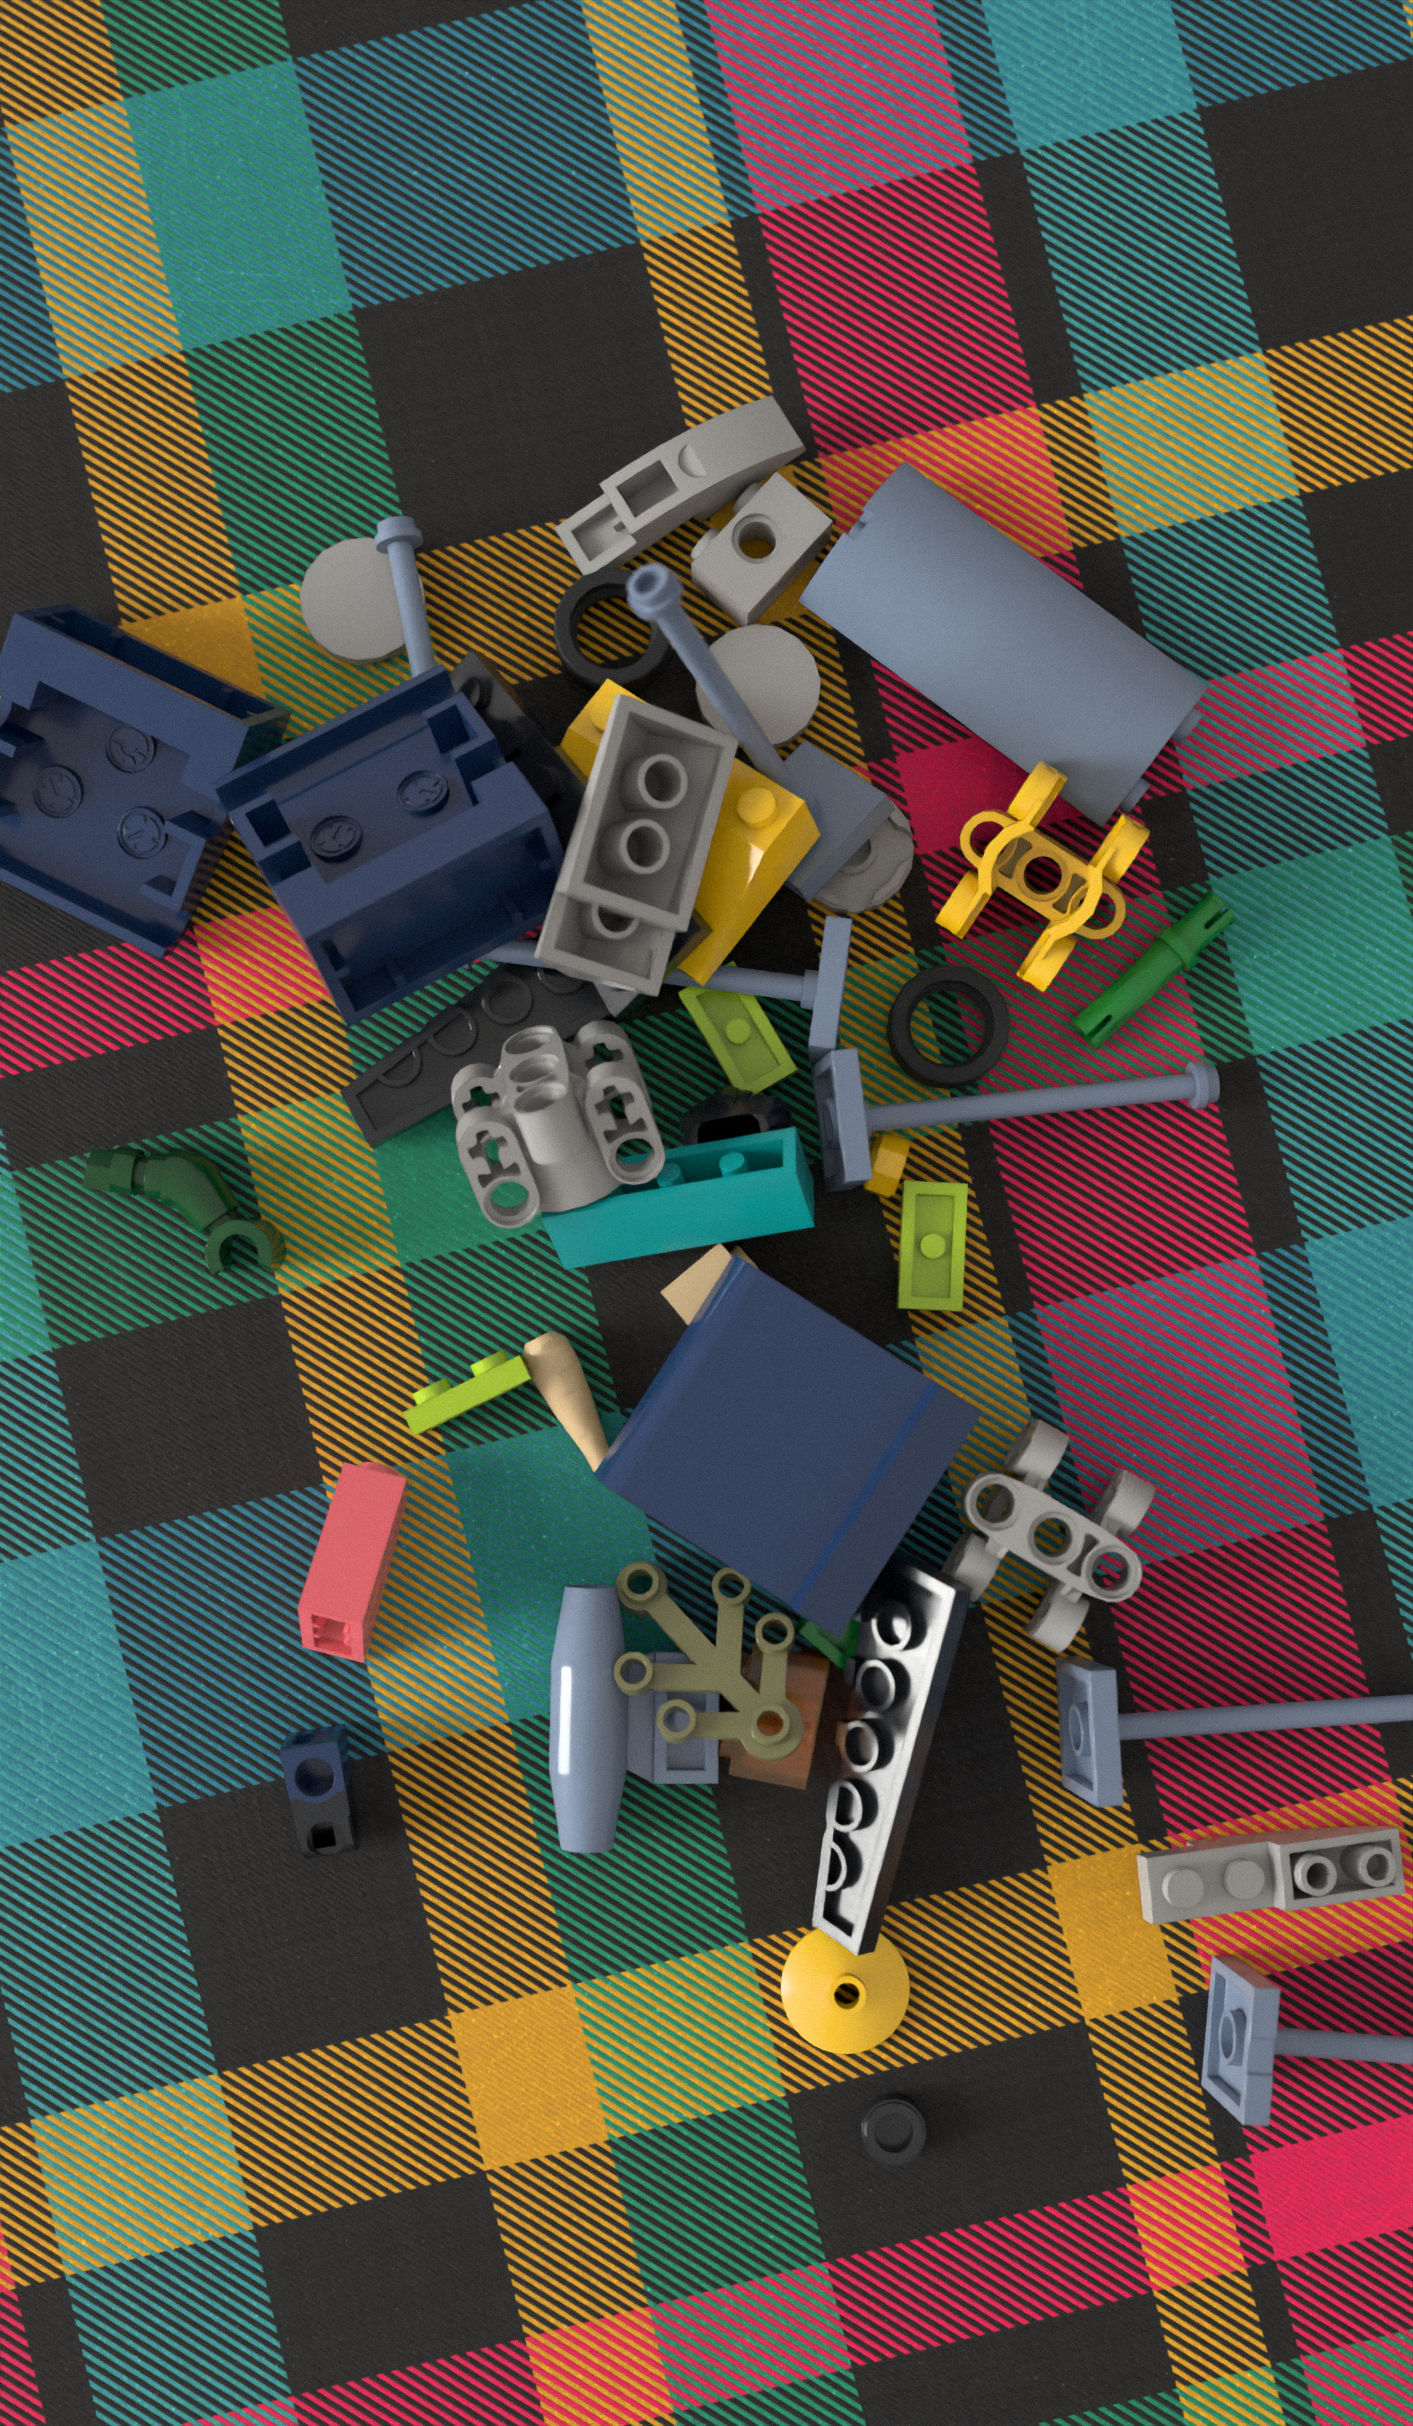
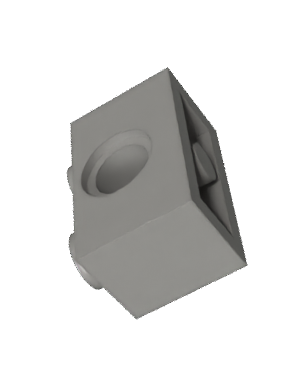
M777 471L763 486L758 482L751 484L735 503L732 510L736 514L721 532L715 527L710 529L699 540L690 555L694 560L691 563V583L740 627L755 624L830 542L833 521ZM759 538L767 541L772 546L773 551L765 558L753 559L746 556L740 547L749 539Z

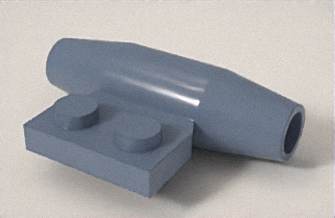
M565 1585L552 1654L549 1773L560 1848L569 1852L598 1853L613 1849L627 1770L653 1784H718L719 1740L692 1738L683 1744L669 1743L659 1732L657 1713L663 1704L674 1699L688 1702L695 1712H719V1694L648 1691L641 1696H629L619 1689L614 1677V1666L617 1660L627 1652L617 1586ZM653 1650L645 1655L651 1663L693 1664L681 1650ZM631 1665L623 1671L622 1679L630 1684L639 1683L644 1679L646 1669L640 1665ZM675 1712L666 1719L665 1726L670 1731L679 1732L688 1726L690 1718L685 1713Z

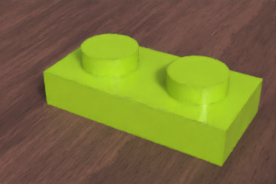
M734 961L725 965L737 967ZM687 987L679 992L681 1001L732 1087H738L740 1090H749L754 1094L763 1093L797 1073V1067L754 995Z
M905 1180L902 1182L896 1309L962 1312L968 1184Z
M505 1350L499 1351L471 1365L470 1367L475 1377L452 1388L448 1379L445 1378L412 1394L417 1406L404 1411L403 1414L413 1435H420L531 1381L533 1377L523 1356L519 1355L510 1360Z

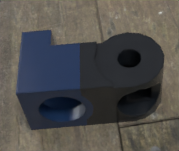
M345 1724L288 1733L279 1749L297 1837L305 1859L356 1851L360 1846L359 1822L356 1805L352 1796L354 1788L347 1755L349 1744Z

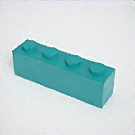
M796 1127L664 1150L665 1162L663 1168L652 1180L637 1185L624 1183L608 1195L585 1206L562 1212H542L541 1214L543 1224L565 1270L814 1227V1181ZM650 1153L618 1159L624 1163L635 1164L645 1160Z

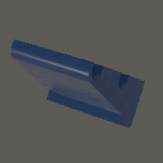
M70 604L14 613L0 655V880L163 959L176 949L184 937L235 828L211 782L278 748L292 712Z
M442 663L211 782L232 824L348 1027L545 923L565 859V854L546 806L514 762L511 761L506 764L496 737L464 693L456 694L448 672Z
M734 1254L593 1475L599 1482L624 1500L786 1602L796 1613L839 1638L982 1412Z

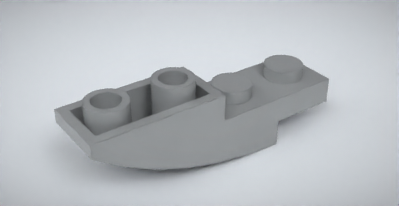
M771 395L730 410L697 425L631 462L599 484L604 494L555 527V530L583 576L605 568L618 569L694 515H697L703 522L741 496L751 484L761 482L806 451V448Z
M1394 1826L1315 1828L1222 1836L1186 1841L1187 1847L1136 1854L1143 1920L1153 1925L1268 1907L1292 1911L1406 1894L1399 1828Z

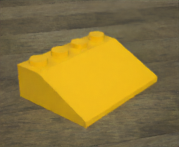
M608 678L568 727L560 745L588 780L592 773L615 696L617 694H624L645 702ZM735 757L693 906L713 931L676 968L701 986L707 983L821 836L804 800Z

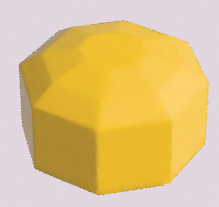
M883 1133L873 1141L869 1147L873 1179L862 1184L864 1191L886 1198L894 1196L910 1147V1144H907L908 1140Z

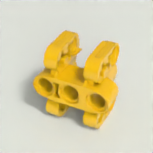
M1042 760L1036 765L1007 810L1009 814L1000 810H985L974 815L964 825L960 835V847L965 858L978 869V873L970 869L965 874L935 922L962 939L997 886L1001 887L1050 920L1016 973L1018 977L1026 982L1028 981L1035 988L1044 992L1076 944L1077 938L1071 935V933L1075 932L1089 939H1104L1113 935L1121 927L1126 913V900L1121 889L1113 882L1117 883L1148 838L1150 830L1122 813L1090 862L1082 859L1036 829L1069 778ZM982 822H996L1004 829L987 846L984 855H982L975 848L973 833ZM1007 845L1006 850L1002 854H1000L1002 849ZM1047 856L1059 864L1062 871V880L1056 888L1049 891H1039L1028 883L1026 867L1034 858ZM1103 892L1113 899L1116 912L1108 923L1101 926H1093L1086 923V921L1093 915ZM1085 896L1083 903L1079 906L1080 900Z

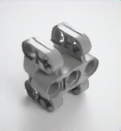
M606 1020L592 1021L580 1028L574 1036L572 1043L562 1041L553 1026L537 1025L526 1028L508 1038L503 1044L501 1062L498 1068L485 1063L470 1064L461 1069L453 1078L451 1096L454 1114L458 1121L456 1139L459 1158L483 1214L488 1221L498 1227L517 1228L527 1224L536 1214L542 1212H562L585 1206L608 1195L621 1184L637 1185L646 1183L655 1178L663 1168L665 1162L664 1147L652 1114V1103L646 1083L627 1034L622 1027L614 1022ZM598 1043H605L607 1049L611 1050L612 1062L600 1064L599 1059L594 1056L593 1046ZM482 1086L484 1092L490 1094L491 1106L480 1107L478 1101L475 1098H471L470 1089ZM617 1095H621L627 1118L622 1120L615 1119L609 1103ZM640 1138L651 1144V1153L645 1160L639 1163H624L616 1157L617 1148L626 1140ZM494 1139L497 1141L498 1155L501 1162L489 1158L485 1149L490 1141ZM514 1182L524 1186L528 1194L524 1201L517 1206L503 1207L492 1200V1192L503 1183Z
M1030 1419L1018 1435L1003 1464V1469L1013 1475L1007 1477L996 1472H982L972 1477L964 1486L961 1494V1509L966 1519L978 1528V1535L966 1530L950 1552L941 1571L973 1588L970 1598L972 1602H975L984 1592L996 1572L1001 1559L1008 1550L1049 1573L1050 1576H1047L1046 1580L1050 1584L1041 1598L1031 1621L1023 1627V1630L1033 1638L1060 1653L1073 1640L1088 1611L1089 1601L1081 1597L1083 1592L1106 1602H1120L1130 1597L1138 1589L1142 1578L1141 1563L1136 1553L1117 1539L1115 1535L1126 1538L1135 1530L1153 1499L1155 1487L1129 1471L1115 1467L1112 1480L1101 1494L1091 1513L1078 1514L1042 1492L1046 1481L1064 1454L1069 1442V1436L1042 1420ZM990 1484H997L984 1499L979 1514L976 1509V1499L979 1492ZM1009 1503L1007 1511L1001 1517L1003 1508ZM1048 1518H1057L1065 1528L1066 1537L1064 1543L1059 1550L1043 1554L1037 1550L1034 1543L1035 1529L1041 1521ZM1115 1552L1122 1562L1120 1578L1108 1587H1099L1095 1584L1092 1573L1099 1566L1103 1553Z

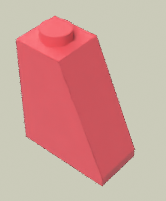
M345 1462L343 1464L298 1604L303 1648L365 1663L407 1503V1478L398 1476L394 1469L375 1462H364L361 1466Z

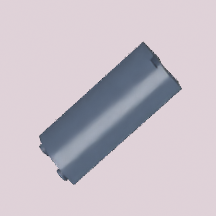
M904 462L865 504L862 516L848 534H842L798 601L1029 774L1032 773L1039 761L1042 760L1069 777L1058 795L1100 827L1104 826L1117 808L1128 815L1151 785L1141 778L1145 770L1170 738L1181 745L1203 716V713L1195 708L1194 705L1208 686L907 462Z

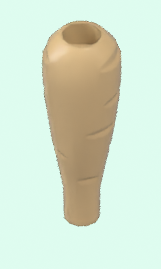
M552 1330L526 1343L522 1356L533 1377L532 1381L558 1421L563 1424L564 1429L585 1455L595 1473L610 1448L607 1444L599 1415L595 1408V1402L578 1357L568 1339L564 1335Z

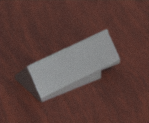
M617 694L615 696L534 958L569 977L650 996H658L675 932H687L739 738L627 695Z

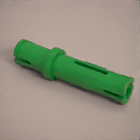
M1206 892L1203 898L1170 928L1162 927L1153 936L1155 942L1077 1017H1073L1069 1021L1072 1028L1077 1033L1082 1032L1081 1038L1091 1048L1098 1051L1109 1037L1181 970L1190 971L1198 963L1196 956L1228 925H1232L1236 921L1233 912L1230 909L1223 911L1221 908L1226 904L1213 892Z

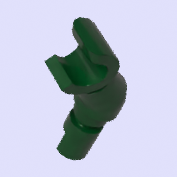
M120 1146L116 1151L92 1149L85 1167L83 1188L134 1196L139 1193L140 1189H144L146 1197L160 1199L164 1207L177 1209L201 1234L209 1230L211 1234L206 1244L205 1256L211 1275L224 1272L234 1264L231 1257V1246L239 1234L249 1237L255 1243L258 1249V1265L270 1272L279 1270L286 1257V1248L279 1229L270 1221L259 1217L239 1218L236 1215L235 1211L240 1205L217 1165L199 1153L174 1147L168 1153L152 1152L149 1158H145L144 1151L141 1149Z

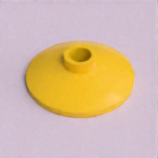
M816 1928L805 1935L790 1952L782 1972L781 1995L788 2019L805 2040L828 2052L853 2054L874 2048L885 2041L896 2030L908 2006L910 1983L907 1968L900 1952L882 1933H879L875 1952L856 1956L823 1931ZM843 1983L854 1984L859 1990L856 2000L849 2004L837 2001L834 1993L839 1985Z

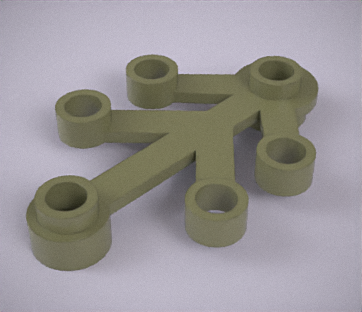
M636 1561L624 1567L616 1580L618 1598L622 1608L628 1614L637 1618L651 1617L693 1664L651 1663L649 1658L642 1653H626L617 1660L614 1666V1677L619 1689L629 1696H641L648 1691L722 1694L737 1711L695 1712L693 1707L684 1700H670L663 1704L657 1713L659 1732L669 1743L683 1744L692 1738L740 1740L750 1755L762 1761L775 1762L792 1755L803 1739L804 1722L798 1707L786 1698L788 1652L791 1651L795 1643V1631L791 1620L781 1613H769L763 1616L756 1625L757 1645L763 1652L760 1692L758 1694L741 1675L744 1606L748 1604L752 1595L750 1579L731 1567L721 1569L714 1576L712 1591L714 1599L718 1604L715 1647L668 1596L669 1589L666 1577L657 1565L648 1561ZM639 1576H646L653 1581L651 1589L643 1594H636L629 1589L630 1583ZM728 1580H737L743 1584L744 1589L737 1597L729 1598L721 1594V1586ZM771 1626H780L786 1630L788 1635L783 1642L770 1644L764 1640V1632ZM631 1665H640L646 1669V1675L639 1683L630 1684L622 1679L623 1671ZM675 1712L685 1713L690 1718L688 1726L679 1732L670 1731L665 1726L666 1719ZM767 1716H775L783 1722L782 1730L774 1736H766L758 1729L760 1721Z

